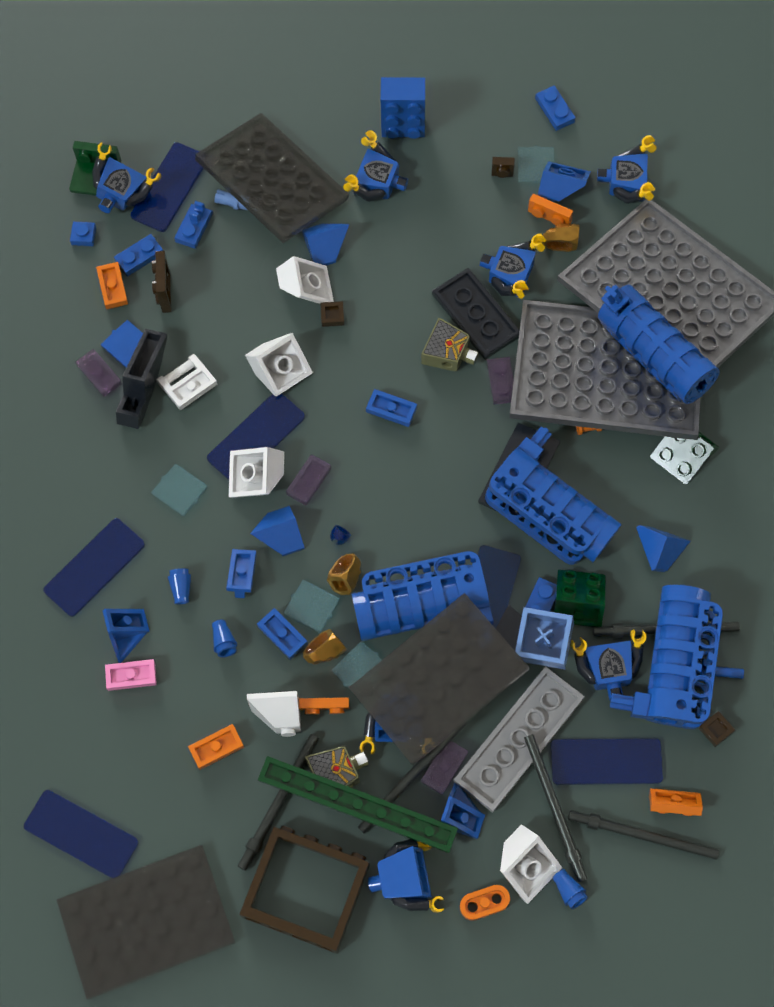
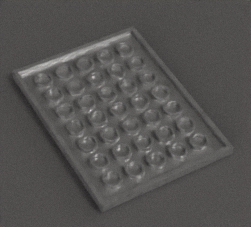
M644 200L560 273L557 279L559 283L598 313L604 304L601 298L606 293V286L612 288L616 284L621 288L625 285H632L656 311L660 312L673 327H676L683 334L688 342L696 346L705 358H708L716 367L722 365L774 316V291L652 200Z
M523 300L510 419L697 440L700 398L690 404L678 401L604 328L598 319V312L591 307Z

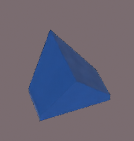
M322 223L302 230L312 262L325 266L336 263L349 224Z
M290 506L267 513L250 533L280 553L282 557L305 549L296 518Z
M642 525L636 527L652 571H668L691 542L653 527Z
M144 609L103 610L107 631L119 663L123 662L149 632Z
M454 783L441 822L457 827V833L478 839L485 814L481 813L465 791Z

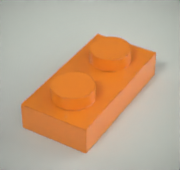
M532 194L529 200L528 212L533 216L551 221L556 226L558 224H571L573 210L536 194Z
M114 262L97 266L96 269L106 310L128 305L119 263Z
M349 697L299 698V709L305 710V714L308 715L320 714V710H329L330 714H344V709H350Z
M231 724L188 746L199 770L244 748V745L234 725Z
M650 788L649 801L651 811L661 814L676 813L685 816H702L701 793Z

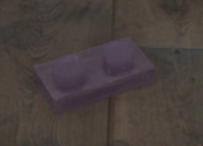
M94 349L75 362L77 367L103 397L122 385L121 380Z
M510 357L487 359L493 405L511 403L514 380Z
M311 454L286 490V494L307 506L330 472L331 465Z
M450 741L435 757L421 783L443 796L468 755V751Z

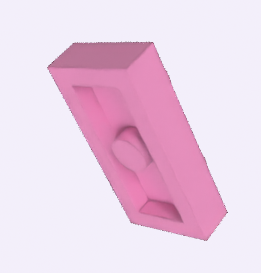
M154 659L105 665L106 689L108 691L157 685Z

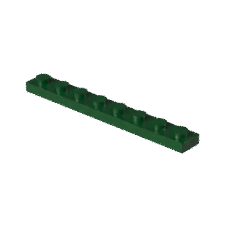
M269 756L266 757L258 778L259 782L446 853L450 852L458 830L457 827Z

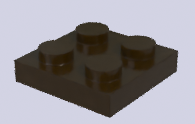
M155 251L156 260H152V272L155 274V280H152L153 294H155L156 304L161 306L162 313L171 312V273L165 251Z

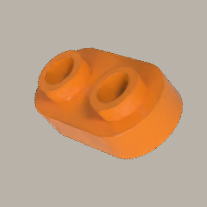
M493 885L469 893L460 902V912L464 918L471 921L501 912L507 908L510 902L509 892L501 885ZM494 895L501 897L502 901L499 904H495L492 901ZM470 903H474L477 905V910L475 912H470L468 910V905Z

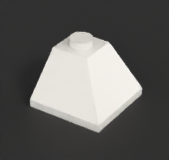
M293 256L276 268L280 289L298 298L319 304L334 302L327 266Z
M293 333L263 343L245 355L255 375L274 396L280 395L313 373Z
M269 447L230 451L229 497L269 495L284 475V451Z
M297 691L247 694V701L251 711L275 733H281V736L290 737L295 736L296 732H301V713Z
M521 824L504 842L500 871L523 901L528 904L552 877L562 869V866L541 838Z

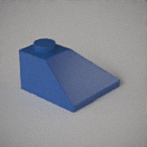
M548 161L543 170L538 196L552 202H559L586 186L591 171Z

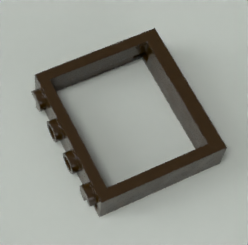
M281 826L280 829L273 827L239 915L254 923L337 954L369 870V862L365 861L366 857L359 853L352 852L351 855L343 853V848L331 843H328V846L319 844V839L305 834L303 838L295 835V830L289 827ZM279 839L359 868L333 938L252 908Z

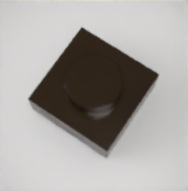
M493 157L491 176L500 178L513 177L515 158Z
M343 301L320 303L322 327L344 326Z
M719 711L699 727V730L714 747L735 731Z

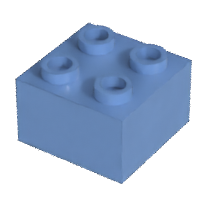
M524 607L514 655L516 661L565 670L574 625L573 616Z

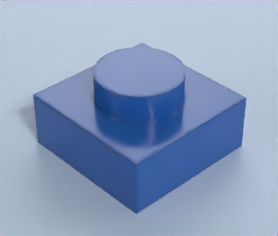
M73 221L70 237L71 245L94 246L95 223Z

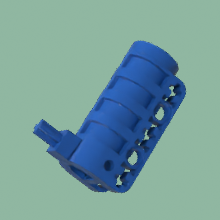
M615 284L612 288L609 286L605 287L606 293L601 298L604 304L598 313V319L604 328L678 401L690 404L703 396L717 380L720 373L719 368L708 358H705L696 346L688 342L683 334L676 327H673L660 312L656 311L632 285H625L619 288Z
M541 426L531 439L526 437L494 473L486 491L485 500L489 506L565 563L570 565L577 564L583 556L594 562L622 524L537 461L544 450L542 447L552 436L546 427L543 428ZM494 494L498 498L493 500L492 495ZM509 506L518 511L520 515H512L509 512ZM530 523L535 525L533 529L530 528ZM547 535L551 536L558 543H549L547 541ZM571 552L573 554H576V556L573 555L572 557H569L568 553Z
M466 551L366 573L362 579L363 591L352 593L361 641L469 619L471 631H476L480 649H490V647L495 646L491 632L493 617L480 559L474 552ZM467 559H470L473 563L472 565H464ZM443 563H447L452 567V569L438 571V567ZM431 566H434V572H431ZM419 569H422L423 572L425 573V574L416 575V574H418V570H419ZM399 573L404 576V579L390 581L393 574ZM384 576H386V582H383ZM375 579L377 584L369 585L370 580Z
M666 585L662 587L647 693L635 692L633 697L612 693L610 708L631 711V717L686 729H696L706 721L711 709L723 616L721 607L717 603L710 602V592L686 585ZM708 621H711V624H708V626L703 627V624L707 625ZM701 639H705L709 645L704 644ZM707 656V659L704 658L702 660V664L698 663L699 660ZM694 687H699L703 694L697 693Z

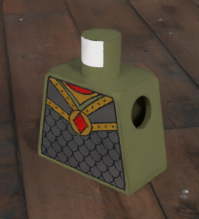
M438 318L421 353V364L458 371L462 361L474 365L479 352L468 348L470 336L467 333Z
M345 746L306 756L311 773L351 788L360 782L356 770L369 765L363 751L350 757Z

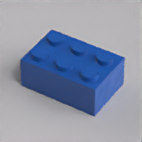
M381 77L382 137L391 139L397 137H409L412 139L425 137V78Z

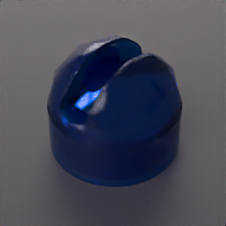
M335 525L330 533L332 542L334 539L338 540L336 545L345 544L351 536L345 528L339 525Z

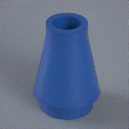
M189 569L170 570L168 581L175 604L189 603L191 583Z
M221 619L213 622L214 652L219 657H229L235 654L237 642L229 630L226 621Z
M565 869L560 870L552 877L565 906L569 905L571 909H575L587 900L586 890Z

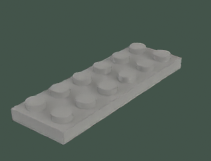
M545 666L454 778L453 782L493 813L533 763L524 737L533 734L541 753L585 696Z

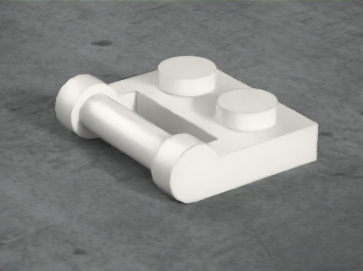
M195 354L189 356L185 363L166 376H160L156 379L159 386L167 393L180 411L218 385L216 379ZM193 367L196 369L189 375L181 379L179 382L174 384L173 386L170 385V383L181 377L183 374L191 370Z

